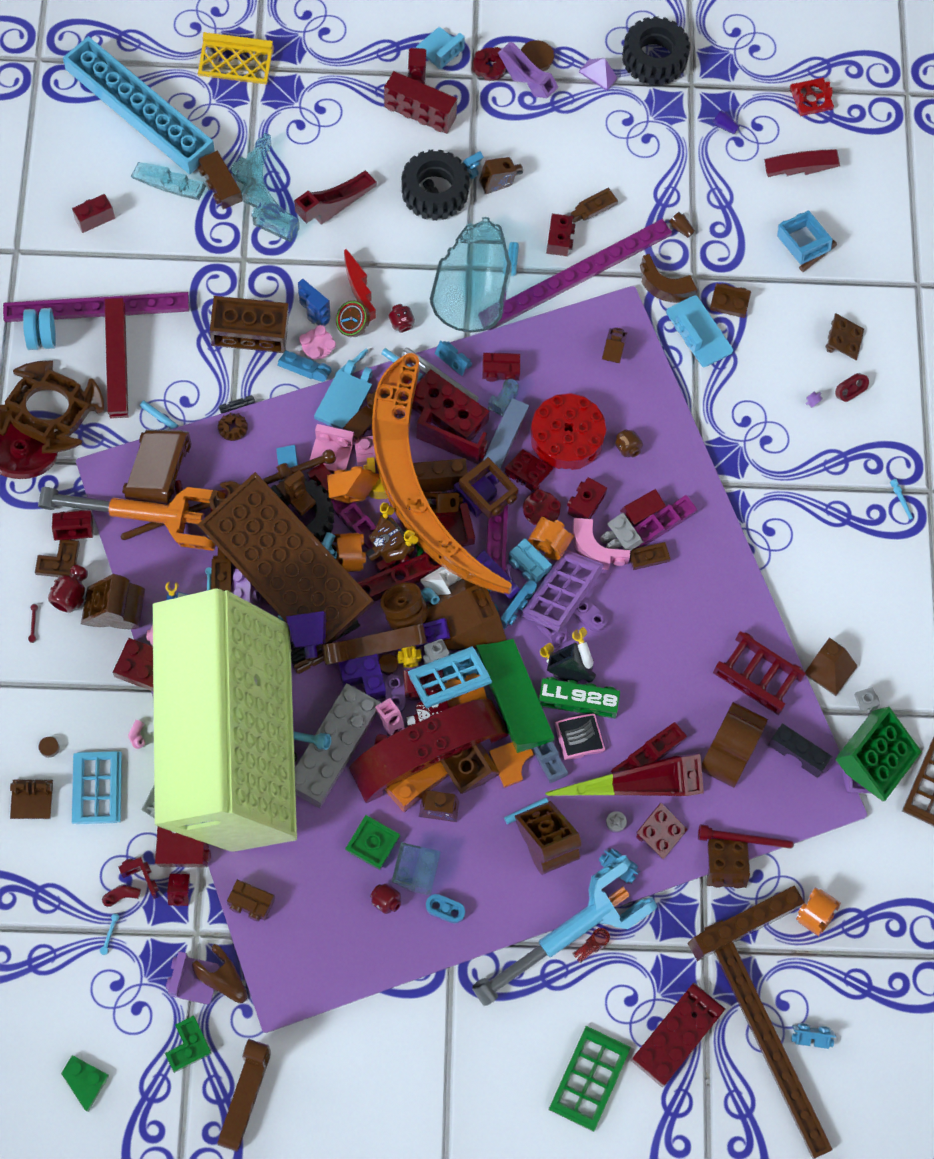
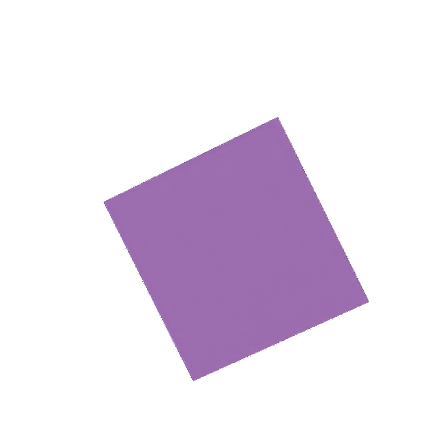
M629 286L450 342V344L458 349V355L460 353L464 354L473 363L469 369L466 368L463 376L435 355L437 347L417 353L478 396V403L490 411L489 421L471 441L478 444L483 432H486V440L488 441L486 448H489L512 398L530 405L517 437L513 441L500 469L506 476L504 468L522 449L539 459L532 448L530 431L535 411L545 400L555 395L572 393L586 397L598 406L605 418L606 434L601 453L591 464L581 469L554 468L542 481L539 490L552 494L560 502V515L557 520L565 525L564 529L571 534L574 517L568 514L569 507L567 503L572 496L575 497L577 495V487L581 481L585 482L587 477L607 487L606 496L591 518L593 519V536L597 543L605 548L607 544H603L600 541V537L607 531H612L607 523L622 514L620 510L625 505L654 489L657 490L666 506L674 504L684 495H687L698 510L662 536L645 545L649 546L665 542L670 555V562L633 570L629 558L628 564L616 566L610 563L609 570L602 569V572L583 599L588 600L607 617L606 627L600 632H594L573 614L565 625L570 638L564 644L554 649V652L573 643L579 644L578 641L572 638V634L576 629L579 632L584 627L587 630V635L583 639L584 642H587L594 660L592 671L596 674L591 684L601 688L610 686L620 691L616 718L596 716L605 751L603 753L585 755L582 758L564 760L554 723L587 714L542 707L554 735V741L552 742L568 771V776L550 784L534 752L533 757L528 759L522 766L523 781L506 788L503 787L499 775H496L485 784L460 794L450 776H447L431 791L456 795L459 801L457 822L419 817L421 799L407 811L403 812L384 789L383 796L366 804L350 772V765L360 755L374 746L378 734L390 736L382 724L380 715L377 713L321 808L296 795L297 840L235 852L209 844L211 860L208 862V867L264 1033H269L553 931L588 906V890L591 876L604 868L598 860L602 854L607 855L604 852L607 848L610 850L614 848L622 854L621 856L626 855L629 860L638 865L637 869L640 870L638 875L633 874L636 878L632 884L630 882L626 883L618 877L601 889L606 893L607 897L622 886L627 890L629 897L614 907L617 908L708 874L707 844L709 839L707 841L698 840L700 824L709 825L712 830L790 840L795 844L867 817V812L859 794L848 793L846 790L842 768L835 759L840 753L806 674L801 682L795 679L782 700L785 706L779 716L713 674L718 662L726 663L738 646L739 642L735 639L739 631L749 633L755 641L791 664H796L802 669L803 667L635 286ZM614 327L628 332L620 364L602 360L609 329ZM483 352L520 354L519 380L512 383L506 382V387L502 389L505 380L489 382L486 379H482ZM392 361L369 367L373 370L372 378L369 381L372 384V389L369 393L372 394L377 389L382 375L393 364ZM364 369L354 372L352 376L361 379ZM422 370L419 371L424 376L426 375ZM333 379L170 429L189 432L192 443L190 452H186V457H183L176 480H181L183 490L187 487L225 490L220 486V483L233 481L241 485L254 472L263 479L278 472L276 468L278 466L276 448L291 445L296 446L298 465L309 461L316 439L315 429L317 424L332 427L314 419V415ZM411 380L403 381V383L409 384L412 382ZM401 397V399L406 401L407 397ZM366 398V400H365V402H364L362 408H363L364 406H368V404H367V398ZM414 409L411 410L409 442L413 463L462 459V457L417 439V421L421 414ZM230 412L233 414L239 413L242 417H245L248 424L245 436L236 441H228L222 438L218 432V421L221 420L223 415H228ZM235 421L232 425L228 424L230 427V431L233 429V427L237 428ZM372 428L370 431L367 430L362 437L373 436ZM634 430L642 440L643 447L638 456L633 458L624 457L615 446L616 436L621 431ZM139 439L76 459L87 498L111 501L112 498L125 499V494L122 493L124 483H128L141 444ZM354 444L346 471H350L352 467L357 466ZM466 459L467 473L478 464ZM376 463V464H375V473H376V474H379L378 468H377V463ZM309 468L307 470L302 471L304 477L307 478L308 482L310 481L307 472H309L313 468ZM491 472L487 473V474L485 475L486 478H487L488 476H490L492 473H491ZM510 477L508 478L518 488V498L513 504H508L506 564L509 563V552L525 538L528 540L536 525H533L526 519L523 513V503L527 496L533 492L525 487L526 483L523 486L521 485L522 480L517 483L516 480ZM281 480L268 484V486L272 487L274 484L277 486ZM501 482L495 485L497 496L493 501H497L508 492ZM174 486V494H172L171 499H169V501H171V502L173 501V499H174L175 496H176L175 486ZM367 496L365 500L355 503L363 514L367 515L376 526L380 515H383L380 512V505L383 502L389 503L388 499H374ZM432 499V504L436 505V499ZM188 501V503L190 504L189 507L201 503L196 501ZM291 504L288 505L290 510L305 526L315 518L316 513L313 508L301 516ZM211 507L196 513H203L205 518L211 513ZM92 510L112 574L124 576L130 580V583L145 588L139 628L131 630L134 640L151 646L150 641H147V630H150L153 625V604L166 601L167 593H169L165 588L166 584L170 581L169 587L175 589V583L177 582L179 587L175 591L176 594L177 592L191 595L207 591L205 569L208 567L212 568L213 556L218 555V547L216 546L214 551L181 547L176 543L165 525L130 539L122 540L120 537L122 533L150 522L111 517L109 512ZM469 510L475 534V544L464 546L463 548L473 557H477L483 550L487 553L488 518L483 512L476 518ZM334 512V523L331 533H352ZM395 512L388 516L389 518L392 517L403 531H406ZM644 520L638 522V523L635 524V525L632 524L633 528L636 527L637 525H639V524H640L641 522H643ZM185 524L184 534L204 536L210 539L198 524ZM572 539L566 550L579 554ZM413 544L415 550L413 551L412 556L410 557L411 559L415 558L417 554V547L415 544ZM361 545L362 552H366L368 549ZM623 546L618 548L619 550H625ZM539 551L543 556L545 555V552ZM366 556L363 570L348 573L357 582L378 574L375 566L376 563L383 559L379 556L371 562ZM545 557L553 567L557 560ZM432 560L430 562L433 565L439 564L435 560ZM566 561L560 571L571 575L577 565ZM232 563V566H231V586H232V570H233V569H237L233 563ZM512 567L510 570L511 579L522 589L528 581L522 576L523 572L518 568L514 569ZM581 567L575 577L586 581L592 571ZM557 574L551 584L562 588L568 578ZM397 575L395 578L398 580H403L405 577L403 575ZM543 577V578L537 583V588H536V590L539 588V586L541 585V583L543 582V580L545 579V577ZM572 580L566 590L577 594L583 584ZM422 582L416 584L421 591L425 589ZM548 587L542 597L553 601L559 591ZM491 590L489 594L493 603L498 607V614L501 619L512 602L508 600L504 593ZM563 593L557 603L568 607L574 597ZM262 596L260 609L278 618L279 614ZM380 600L375 601L376 603L357 619L361 625L359 628L332 643L393 630L386 620ZM539 601L533 610L544 614L550 604ZM554 606L548 616L553 614L559 620L565 610ZM585 606L579 607L581 610H586ZM519 609L516 613L517 619L512 626L508 625L504 629L507 640L514 639L539 699L542 678L554 677L558 681H566L547 671L548 663L546 660L548 659L540 655V649L551 642L538 629L537 623L521 616L523 610ZM599 618L594 619L597 623L601 622ZM290 632V642H292L293 639ZM424 645L416 647V650L421 649L422 655L418 666L405 668L403 663H398L396 672L390 675H399L403 678V671L425 665L423 660L425 655ZM746 647L734 664L733 670L739 674L743 673L756 653ZM397 649L377 654L378 660L385 654H392L398 660L397 654L401 650ZM451 650L449 653H457L462 650ZM762 658L750 675V681L759 684L772 663ZM324 661L314 667L311 666L310 669L300 674L295 672L294 664L291 663L293 731L310 735L317 733L343 690L339 662L325 665ZM778 669L767 685L766 691L776 695L789 674ZM382 673L385 685V681L390 675ZM584 679L577 682V684L582 685L588 683ZM394 681L391 685L397 686L398 682ZM363 684L352 686L364 693ZM488 684L484 686L487 699H491L493 701L505 725V722L503 720L497 702L494 698L490 685ZM386 698L377 699L381 703L386 700ZM405 698L406 707L401 713L405 728L408 727L406 716L416 714L415 705L422 702L421 699L410 700ZM398 700L393 701L395 705L400 703ZM732 702L768 719L762 735L734 788L702 772L704 794L691 796H548L545 794L548 791L612 774L611 770L626 760L630 754L642 747L645 742L674 722L681 728L687 738L660 760L698 753L701 756L702 764ZM782 723L832 756L818 778L801 768L802 763L796 757L790 754L783 756L768 746ZM510 735L492 744L489 739L481 742V744L490 756V750L511 743L512 740ZM294 740V752L298 757L297 761L294 762L295 767L309 746V742ZM546 797L548 802L551 801L577 830L582 846L579 848V860L542 875L532 860L527 843L523 839L516 821L507 825L504 817ZM660 803L688 829L664 860L644 840L641 842L636 838V832ZM618 811L625 815L627 823L621 832H612L607 828L606 819L611 812ZM365 815L400 834L399 840L381 870L345 851L346 846ZM748 843L749 860L776 851L782 847ZM237 879L275 895V901L266 920L260 919L258 922L249 918V914L246 912L236 913L229 909L230 906L227 904V899ZM387 883L400 892L401 906L396 912L392 911L389 914H384L372 905L370 895L379 884ZM439 894L461 903L465 908L464 919L454 924L429 914L426 910L427 899L431 895ZM434 903L432 907L434 909H438L440 905L438 903ZM453 910L451 912V915L456 917L459 915L458 911Z

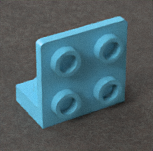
M438 27L419 43L416 48H425L426 58L441 70L464 50L465 36L459 33L452 37L441 27Z

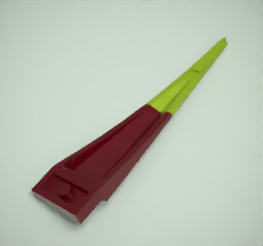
M698 753L674 756L548 791L545 794L548 796H691L704 794L701 756Z

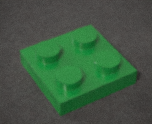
M365 815L346 846L345 851L381 870L399 840L400 834Z

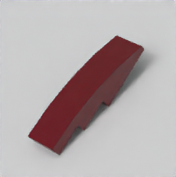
M837 149L803 151L764 159L768 177L786 173V176L802 172L808 175L840 166Z
M674 722L630 754L626 760L614 767L611 773L659 761L684 741L687 736Z

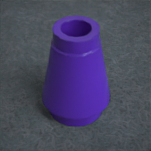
M721 110L713 120L716 124L715 126L733 135L740 127L726 111L724 113Z

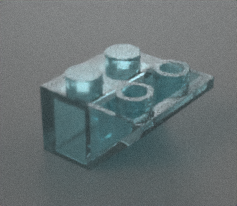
M401 842L392 882L410 891L431 896L441 851Z

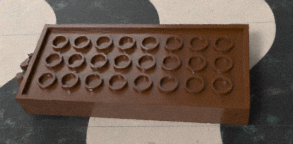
M256 472L241 485L233 481L220 483L223 489L228 490V496L225 499H220L218 492L213 489L209 499L210 507L213 511L198 526L286 623V616L324 611L326 612L325 645L331 644L376 603ZM322 645L316 646L317 655L322 652Z

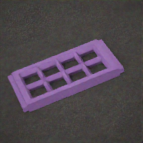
M566 550L560 560L556 561L525 606L521 616L556 632H560L602 572L604 565ZM566 561L577 565L571 575L560 571ZM581 567L592 571L586 581L575 577ZM557 574L568 578L562 588L551 584ZM572 580L583 584L577 594L566 590ZM548 587L559 591L553 601L542 597ZM563 593L574 597L568 607L557 603ZM539 601L550 604L544 614L533 610ZM554 606L565 610L559 620L548 616Z

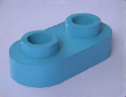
M439 894L431 895L426 901L427 912L435 917L454 924L464 919L465 908L459 902ZM434 903H438L440 907L438 909H434L432 905ZM456 910L459 915L454 917L451 915V912Z

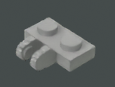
M624 513L608 522L607 524L612 531H607L600 537V541L603 544L606 543V548L618 549L623 546L625 550L631 551L643 543Z

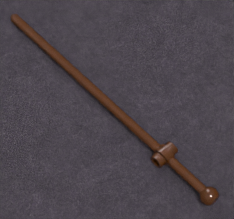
M328 449L322 453V456L291 468L288 467L287 463H283L276 467L278 471L276 474L265 477L263 480L267 484H271L278 480L286 479L298 470L302 472L322 463L332 464L336 461V456L333 450ZM201 502L191 506L188 512L196 513L210 507V503ZM150 522L124 532L120 537L122 540H127L165 524Z

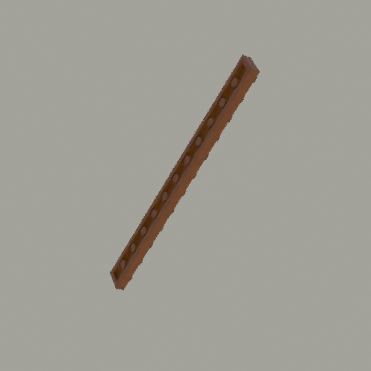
M721 920V921H719V922H717V923H714V924H712V925H710V926H708V927H705V928L703 929V931H706V930H708V929H710V928H712V927H714V926H716V925L722 923L723 921ZM734 943L715 952L714 954L812 1159L832 1151L833 1149Z

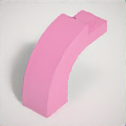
M574 518L572 525L573 543L579 555L602 563L604 565L602 569L609 570L610 563L616 566L628 564L630 550L608 549L601 546L593 536V519Z

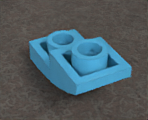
M295 445L276 448L278 465L287 463L290 468L298 465Z

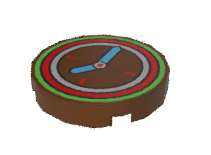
M356 300L344 303L336 314L337 329L341 334L348 337L362 335L365 332L366 326L370 323L368 308Z

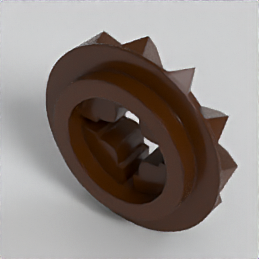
M230 412L228 415H223L221 420L218 421V432L222 438L228 441L239 440L247 433V421L239 413L233 414ZM235 421L237 428L233 427V429L230 431V427L228 424L232 425Z

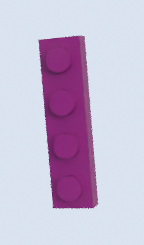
M489 501V505L493 504L495 501ZM508 504L503 507V511L495 517L493 515L488 519L487 554L505 572Z

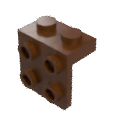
M721 839L708 840L709 870L706 878L707 886L716 888H747L750 877L748 843Z

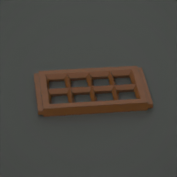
M934 737L902 809V812L934 826V814L930 813L934 804V793L930 795L919 788L923 778L934 783V778L926 775L929 764L934 765V760H932L934 755ZM917 793L931 799L927 810L913 805Z

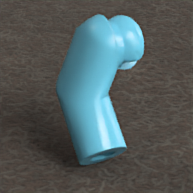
M327 532L322 544L336 559L337 551H334L331 546L335 535Z
M425 588L421 591L425 602L430 601L432 604L439 602L440 598L431 588Z

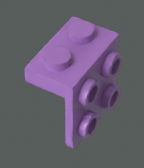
M178 952V956L173 958L171 969H174L172 977H168L166 989H168L170 997L206 1005L210 1004L214 989L205 985L196 977L192 963L195 960L201 962L208 972L217 971L220 968L219 965L190 958L187 953Z

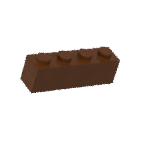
M466 458L413 463L422 491L454 489V484L467 474Z

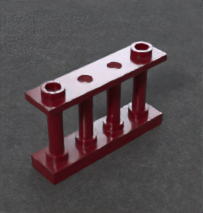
M739 631L735 639L739 642L738 646L726 663L718 662L713 674L779 716L785 706L782 700L795 679L801 682L806 673L800 666L791 664L755 641L749 633ZM747 647L756 654L744 672L739 674L733 670V666ZM764 658L772 663L761 682L755 684L750 681L749 677L761 659ZM778 669H781L789 675L776 695H772L766 691V687Z

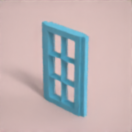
M473 646L408 671L409 678L426 708L492 683ZM468 659L473 661L474 666L461 671L457 666L458 663ZM453 666L456 673L443 678L437 672ZM478 670L479 677L465 681L463 674ZM434 673L437 680L424 685L421 684L419 678ZM459 677L462 683L447 689L443 683ZM440 684L443 691L430 696L427 695L425 689Z
M122 752L73 753L72 824L121 822ZM85 760H96L95 776H84ZM100 760H111L110 775H99ZM110 779V795L99 796V780ZM84 780H95V796H84ZM84 800H95L94 816H83ZM99 800H110V815L98 816Z

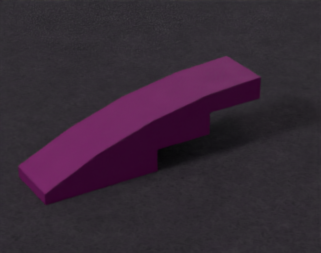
M684 495L674 504H669L657 514H652L634 527L643 541L642 544L634 549L649 544L697 512V508L689 497Z
M335 499L331 500L334 512L352 533L363 534L364 546L368 550L372 548L373 545L369 536L373 533L376 526L370 518L363 514L355 502L347 504Z

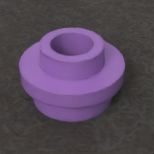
M814 391L806 397L808 401L805 404L811 408L823 399L821 392L816 394Z

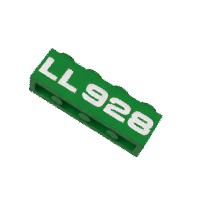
M547 677L546 679L542 678L539 702L545 708L583 714L595 713V716L615 719L618 711L620 691L610 686L601 688L591 683L582 685L577 684L573 680L563 682L558 681L554 677Z

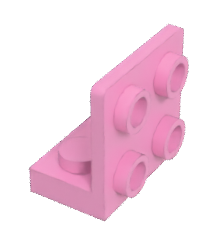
M317 424L315 429L316 439L310 460L322 456L325 450L331 449L334 451L336 461L332 464L323 463L330 472L337 470L346 471L354 444V432Z

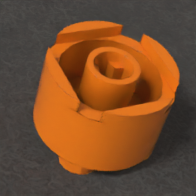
M541 517L528 541L538 551L545 552V557L552 560H560L574 536L564 529L565 525L558 520L552 522Z
M334 534L333 542H337L335 546L337 551L336 560L347 572L363 570V563H366V554L362 552L361 545H364L363 534Z
M815 887L809 896L810 899L807 904L804 903L799 909L796 920L802 926L820 936V933H823L833 919L834 910L838 911L841 902L822 889Z

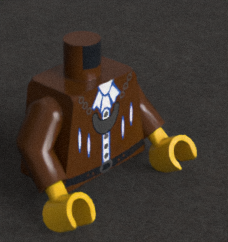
M383 502L380 505V512L383 515H380L373 533L369 536L373 547L367 550L365 554L371 562L379 556L386 563L403 560L408 553L415 550L413 544L418 542V537L414 536L415 532L411 530L404 532L392 517H388L395 511L394 507L389 506V503Z

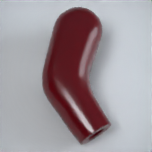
M125 884L119 885L102 897V903L106 907H111L123 898L139 899L141 889Z

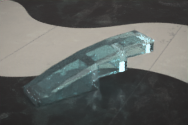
M138 162L131 175L133 179L154 188L195 200H200L206 188L204 182L188 179L186 174L171 172L168 167Z

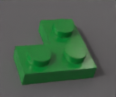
M194 1015L175 1024L184 1044L165 1053L174 1073L212 1054Z

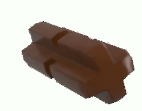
M323 651L317 655V658H304L293 665L295 672L300 674L310 669L311 666L314 667L324 662Z

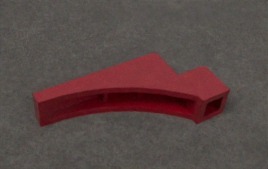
M364 170L352 179L333 188L317 192H310L308 190L294 200L295 212L306 224L315 218L322 225L376 187L377 181Z

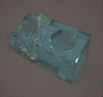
M513 379L505 380L497 397L491 396L488 402V409L504 416L512 398L516 399L519 388L517 381Z

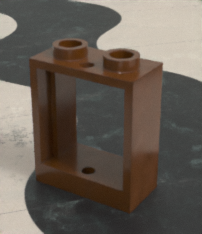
M489 457L459 479V488L488 519L493 515L495 517L503 511V507L507 504H513L518 498V488ZM489 472L508 490L507 493L491 505L472 487Z

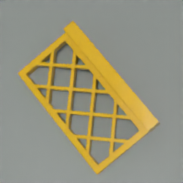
M203 32L198 76L267 85L271 58L274 52L273 41ZM206 47L214 48L217 52L209 57L206 54ZM226 50H231L234 55L226 59L222 53ZM243 52H248L251 57L243 61L239 55ZM261 54L268 55L267 60L262 64L257 60V57ZM220 55L224 62L216 66L212 60ZM237 57L241 64L233 68L229 62ZM255 60L259 66L251 71L247 64ZM208 62L214 67L209 72L203 71V66ZM227 64L231 71L227 74L221 73L219 69ZM245 67L249 73L239 76L237 71ZM262 69L265 73L264 79L256 78L254 73Z

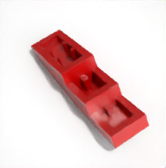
M345 249L344 262L352 292L356 300L368 308L370 321L376 318V309L370 303L372 296L371 291L366 286L367 274L350 252Z

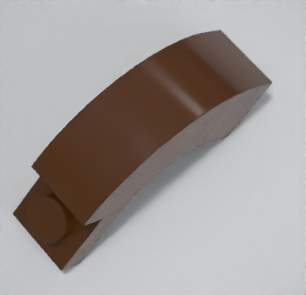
M650 254L643 255L640 269L643 273L641 282L650 294L660 300L679 303L696 295L697 288L691 275L679 279L666 278L658 272Z

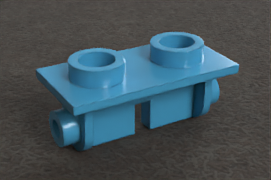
M440 341L435 355L463 376L466 368L469 369L473 364L471 359L462 353L458 355V349L450 344L449 341Z
M607 848L604 850L607 855L602 854L598 861L601 862L600 865L605 867L622 854L614 848H611V850ZM629 860L631 865L619 878L626 883L630 882L632 884L636 878L633 874L638 875L640 870L637 869L638 865Z
M798 1023V1026L792 1025L796 1034L792 1033L791 1041L795 1042V1044L810 1046L811 1039H815L814 1047L829 1049V1047L834 1046V1039H831V1037L836 1038V1035L831 1028L826 1026H819V1029L811 1028V1025L805 1023Z

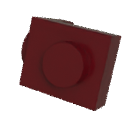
M169 874L167 888L168 905L188 906L190 874Z

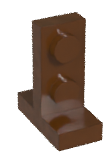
M300 470L293 475H289L276 486V489L301 516L316 505V501L306 491L304 474Z

